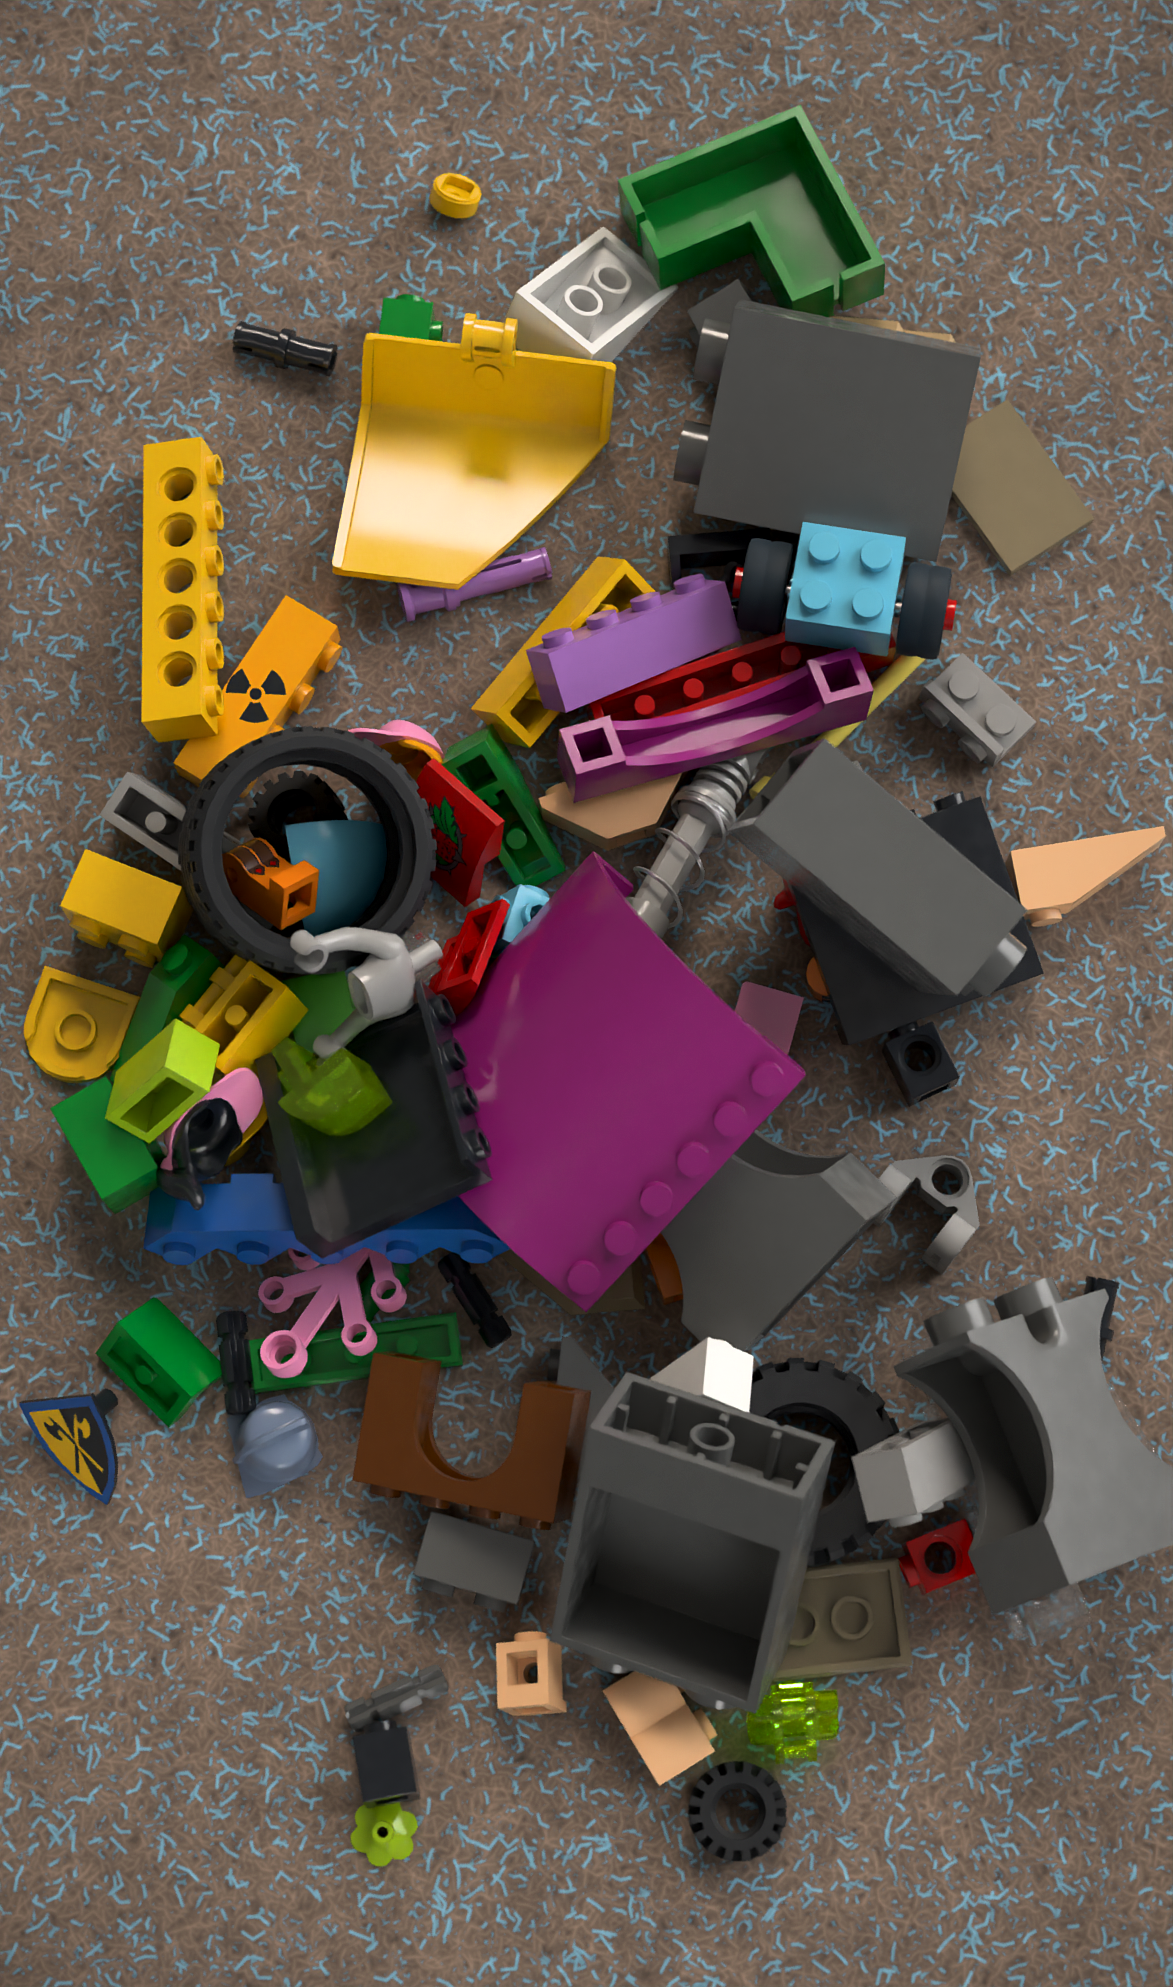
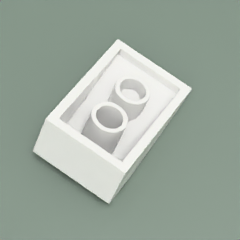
M602 227L516 291L503 323L506 322V318L518 320L516 347L520 351L612 362L677 291L678 286L672 285L660 290L646 261L605 227Z

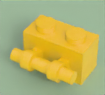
M234 955L224 969L218 967L209 978L212 984L194 1006L188 1004L179 1015L182 1019L181 1022L220 1044L214 1071L223 1078L232 1071L243 1067L250 1069L257 1076L255 1060L272 1051L276 1052L309 1011L282 982L250 960L247 962L245 959Z

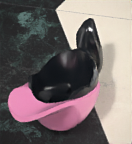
M245 1067L232 1071L211 1086L210 1092L163 1131L168 1153L157 1170L156 1183L169 1196L189 1202L194 1210H200L205 1203V1193L202 1190L200 1181L216 1176L223 1170L231 1152L241 1144L243 1133L261 1110L263 1103L262 1089L259 1079L253 1071Z

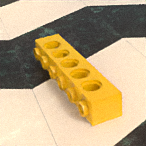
M202 437L143 445L141 722L158 743L218 735V716L224 713V698L222 690L218 685L217 669L224 666L223 647L220 639L217 637V622H222L224 619L223 601L220 593L217 591V576H222L224 572L222 551L217 545V531L222 530L224 527L222 506L219 500H217V485L223 484L224 471L219 455H213ZM191 493L186 499L180 501L184 495ZM191 538L188 543L179 547L184 540ZM192 583L188 589L178 593L183 586ZM192 629L186 637L178 639L183 632ZM192 675L186 684L178 686L182 679Z

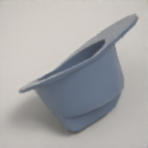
M285 1394L270 1397L257 1403L255 1410L247 1415H232L227 1418L235 1452L232 1460L234 1464H238L246 1498L265 1494L305 1475L315 1468L323 1457L318 1449V1437L314 1423L307 1413L292 1401H289Z

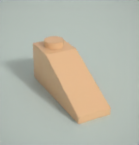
M1164 826L1010 851L1005 862L1018 902L1027 909V912L1023 915L1024 919H1030L1031 926L1033 927L1052 925L1062 921L1061 914L1073 910L1159 848L1166 836Z

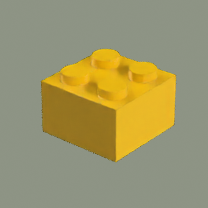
M87 849L84 850L60 904V907L70 921L69 926L79 931L77 937L80 940L105 949L107 943L111 942L126 950L124 954L126 958L153 968L155 961L160 962L165 952L180 940L193 912V908L189 905L186 894L181 886Z

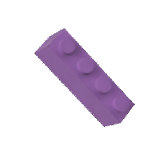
M703 574L687 576L675 581V590L660 595V592H650L631 599V608L616 613V610H605L595 613L586 618L587 625L574 631L571 628H561L544 634L541 637L542 644L526 650L544 709L567 713L742 640L725 582L706 580Z

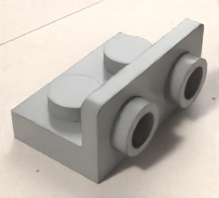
M964 653L957 657L934 681L930 679L922 687L919 699L924 703L921 706V710L934 725L943 728L947 724L961 738L958 741V745L970 759L976 763H980L984 759L992 768L1036 724V721Z

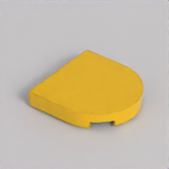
M44 966L24 1022V1037L31 1058L34 1059L44 1073L59 1081L84 1083L102 1077L104 1072L108 1069L111 1071L115 1066L140 997Z

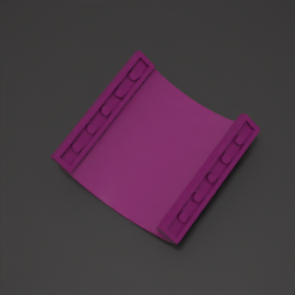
M594 851L486 969L470 1004L456 1016V1022L451 1024L454 1038L462 1046L467 1058L468 1066L463 1068L465 1080L472 1087L479 1102L480 1110L475 1113L478 1127L486 1135L492 1151V1156L487 1158L492 1180L459 1195V1197L506 1245L585 1312L596 1303L806 1076L801 1066L766 1036L758 1033L659 938L626 900V897L633 890V884Z

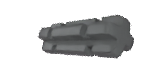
M433 1664L418 1671L419 1676L413 1679L409 1675L370 1693L372 1698L365 1700V1698L361 1697L346 1704L344 1711L351 1728L355 1732H361L364 1730V1726L375 1723V1720L379 1718L385 1721L422 1704L421 1699L427 1696L431 1700L446 1693L449 1687L441 1667Z

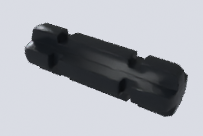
M454 1252L444 1256L438 1262V1269L446 1282H452L454 1285L451 1289L474 1325L478 1323L480 1326L478 1331L489 1348H494L508 1340L512 1336L511 1329L503 1316L498 1317L496 1314L498 1308L476 1273H470L471 1265L469 1262L463 1260L459 1254Z
M226 1311L220 1313L216 1319L218 1337L223 1339L219 1345L223 1386L228 1387L227 1394H224L226 1412L228 1415L234 1416L247 1415L256 1408L255 1389L250 1388V1384L254 1380L249 1339H244V1335L248 1332L247 1318L243 1311Z

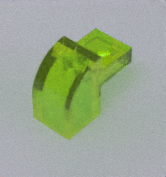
M287 1037L271 1050L281 1067L277 1075L289 1091L287 1095L278 1101L279 1105L287 1113L321 1133L332 1136L353 1133L363 1128L393 1103L370 1065L342 1047L319 1067L316 1065L317 1058L312 1052Z

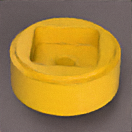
M443 174L435 178L429 201L438 212L446 216L469 218L477 212L481 190L474 181L463 175Z

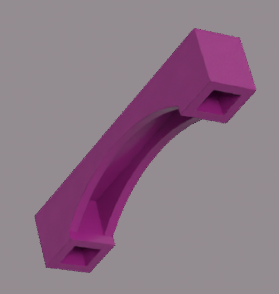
M856 647L809 659L802 668L771 684L706 708L672 716L634 721H611L610 716L560 729L557 760L573 803L867 720L874 690Z

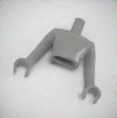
M345 927L315 937L303 930L294 933L290 944L299 953L295 956L294 962L309 973L320 970L328 959V953L334 951L355 950L370 953L359 967L348 974L350 994L356 1009L330 1036L320 1035L313 1043L314 1052L320 1056L316 1061V1065L328 1075H339L346 1069L350 1061V1054L344 1047L354 1037L376 1022L404 1014L414 1005L416 991L414 986L416 982L415 974L443 957L442 950L435 940H430L413 951L408 952L404 941L397 935L371 929Z

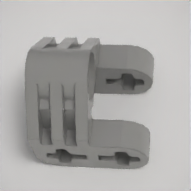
M947 1155L894 1161L879 1177V1180L897 1198L873 1223L879 1227L911 1185L914 1186L917 1196L942 1215H952L921 1258L922 1261L943 1275L980 1226L970 1169L963 1160ZM941 1171L953 1174L958 1180L959 1191L952 1195L939 1193L933 1186L932 1176Z

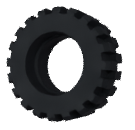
M788 1358L786 1362L777 1364L769 1362L758 1366L752 1372L749 1413L770 1420L790 1413H805L817 1416L832 1425L840 1434L847 1447L850 1462L849 1475L843 1491L834 1502L819 1510L807 1566L811 1568L826 1565L831 1561L839 1558L842 1559L867 1542L885 1523L886 1520L867 1521L852 1457L899 1433V1429L894 1417L890 1418L883 1407L885 1402L876 1391L872 1393L861 1383L864 1379L851 1371L848 1374L834 1368V1363L819 1360L818 1363L805 1362L804 1358Z

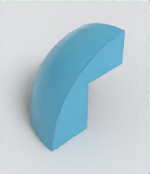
M329 820L285 825L291 864L296 865L305 860L319 870L316 910L311 915L302 919L304 930L315 937L336 929L348 927L358 920L371 905L384 879L387 848L382 824L359 820Z

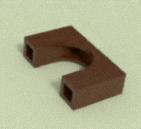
M395 1351L373 1353L352 1481L370 1484L369 1493L384 1497L400 1498L402 1491L420 1495L418 1503L425 1506L450 1508L451 1502L469 1505L468 1514L476 1517L500 1519L501 1512L520 1516L519 1525L532 1529L551 1530L552 1523L571 1519L592 1391L545 1381L524 1383L514 1443L508 1457L490 1475L474 1477L460 1472L448 1463L438 1449L433 1435L432 1419L442 1361Z

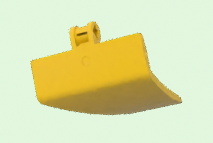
M466 313L461 344L367 333L363 342L361 407L333 555V574L454 590L460 589L533 526L577 481L607 444L611 432L616 365L605 361L516 351L518 320L513 318H506V322L503 323L477 319V314Z

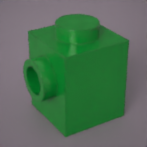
M402 294L397 296L396 299L383 297L379 334L442 342L443 321H435L433 302H426L419 296Z

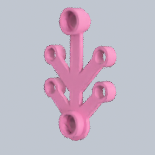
M289 1248L288 1254L294 1264L299 1269L308 1271L285 1278L274 1276L266 1279L259 1287L258 1295L260 1300L270 1312L281 1313L292 1305L294 1298L315 1291L317 1293L291 1331H276L264 1340L260 1355L269 1371L279 1378L295 1377L303 1371L308 1359L306 1347L339 1299L344 1320V1327L341 1332L343 1343L353 1355L363 1356L370 1353L377 1344V1334L370 1323L366 1321L357 1273L367 1258L370 1257L375 1282L371 1287V1296L380 1310L395 1312L405 1304L407 1294L395 1276L393 1262L389 1261L384 1254L363 1248L339 1263L316 1268L320 1263L314 1261L311 1255L298 1257L299 1251ZM283 1289V1293L279 1298L269 1300L274 1291ZM396 1289L395 1294L391 1298L381 1299L385 1291ZM367 1332L362 1341L358 1343L352 1342L353 1337L357 1333ZM294 1354L289 1361L281 1364L282 1359L286 1355Z

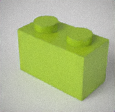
M174 1019L116 1071L105 1119L145 1142L151 1143L210 1092L220 1044L180 1020Z

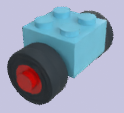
M803 522L793 579H791L794 556L792 544L779 541L772 542L759 538L751 539L744 568L737 567L733 584L732 597L739 598L737 626L738 629L743 631L761 632L769 635L778 634L782 629L788 601L785 618V641L841 650L856 647L857 651L861 653L887 656L894 617L899 618L895 646L896 653L905 656H918L924 659H937L940 652L943 630L952 631L957 600L948 599L952 569L917 562L910 563L904 594L900 596L898 595L904 561L906 537Z

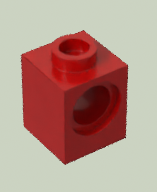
M965 1518L901 1545L905 1555L897 1558L909 1588L918 1585L921 1594L924 1595L976 1574L968 1555L973 1535ZM932 1544L945 1546L952 1555V1566L945 1574H936L930 1571L925 1564V1551Z

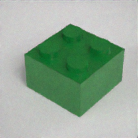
M105 1076L50 1109L99 1196L111 1211L117 1214L148 1196L151 1191L159 1187L156 1183V1173L166 1154L156 1138L151 1143H147L105 1119L113 1087Z

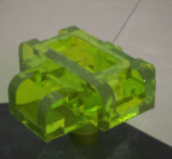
M792 1680L784 1681L779 1685H770L771 1695L764 1696L756 1714L746 1711V1727L749 1742L757 1746L773 1744L775 1765L784 1764V1759L807 1757L808 1762H816L817 1741L834 1739L839 1734L837 1689L814 1691L812 1682L797 1683ZM805 1736L804 1740L784 1741V1738Z

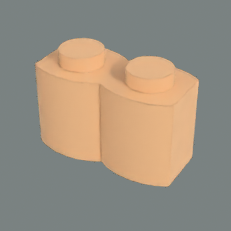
M633 1671L602 1690L659 1786L715 1752L709 1741L718 1735L701 1707L691 1712L681 1693L685 1692L684 1688Z

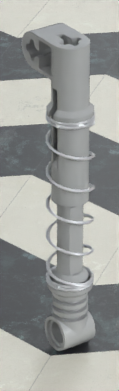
M770 747L699 767V771L695 774L690 785L683 786L671 801L672 810L679 820L672 831L665 828H657L655 830L658 838L665 842L650 870L640 866L633 868L634 873L643 880V883L635 897L626 898L661 940L667 929L678 925L682 920L683 909L677 896L678 893L699 887L703 882L705 870L699 856L701 853L717 850L725 843L726 836L729 834L728 829L736 821L734 811L736 804L740 801L747 785L753 782L759 771L756 768L759 763H763ZM660 832L669 835L668 839L664 837ZM710 837H721L717 845L704 849ZM697 861L700 868L699 879L695 884L682 887ZM639 871L646 873L647 876L645 877ZM675 900L678 906V916L672 923H669L666 915Z

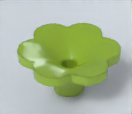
M400 1803L369 1809L362 1805L358 1808L355 1814L357 1827L351 1834V1844L355 1850L366 1853L372 1865L383 1867L393 1858L402 1860L413 1851L411 1836L415 1833L418 1826L417 1819L411 1812L402 1811ZM381 1827H385L388 1830L386 1837L379 1835L378 1831Z

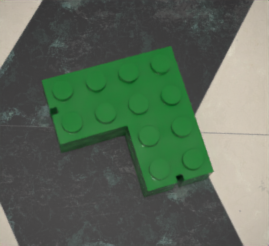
M801 105L618 179L621 214L638 247L642 246V255L660 290L752 253L781 308L831 317L834 315V305L839 304L842 311H845L884 295L885 262Z

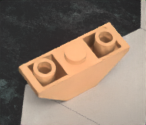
M688 771L573 803L566 782H562L548 788L545 791L546 796L538 798L539 811L543 820L605 850H611L656 835L655 830L660 827L671 806V801L677 794Z

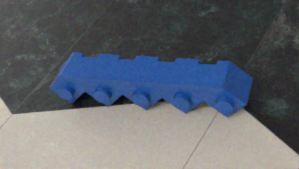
M231 1174L230 1183L202 1184V1181H200L202 1190L205 1193V1203L200 1210H194L189 1202L169 1196L159 1187L150 1192L143 1249L163 1256L165 1261L175 1265H189L216 1248L236 1255L239 1261L251 1265L264 1264L289 1248L311 1255L314 1261L322 1264L339 1263L363 1248L384 1254L391 1262L409 1264L439 1247L459 1254L467 1262L483 1264L511 1249L459 1196H456L322 1259L296 1239L283 1183H276L274 1174Z

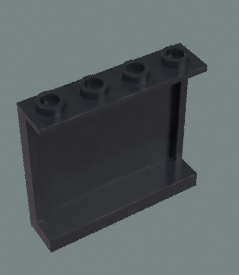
M963 791L933 801L936 811L918 818L1018 901L981 796L966 800ZM911 809L910 811L916 815L915 810ZM788 883L838 1024H835V1028L843 1045L855 1044L982 997L975 989L965 996L961 993L958 995L919 993ZM1024 916L1009 933L1027 947L1026 952L1014 970L993 992L1044 974Z
M421 980L414 984L418 1003L414 1004L402 1015L370 1025L344 1047L350 1054V1061L346 1069L339 1075L331 1076L322 1071L316 1065V1061L320 1056L315 1052L291 1064L285 1062L273 1051L255 1060L295 1237L322 1259L492 1180L487 1158L492 1156L491 1147L486 1135L478 1127L475 1113L480 1110L479 1102L472 1087L465 1080L463 1068L468 1066L467 1058L462 1046L454 1038L451 1024L456 1022L454 1010L445 995H436Z

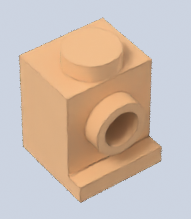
M534 1631L514 1634V1642L496 1643L497 1709L513 1716L567 1712V1701L563 1700L561 1645L547 1639L546 1633ZM537 1665L538 1683H530L528 1679L529 1670Z

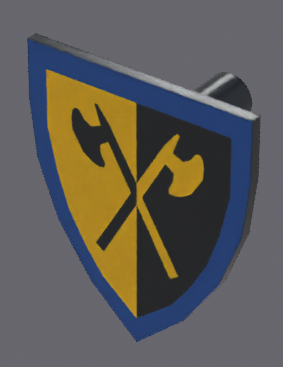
M103 1389L96 1396L93 1393L21 1401L19 1406L43 1449L53 1461L92 1496L106 1505L109 1504L117 1485L118 1458L115 1441L105 1415L118 1405V1398L115 1393L109 1389Z

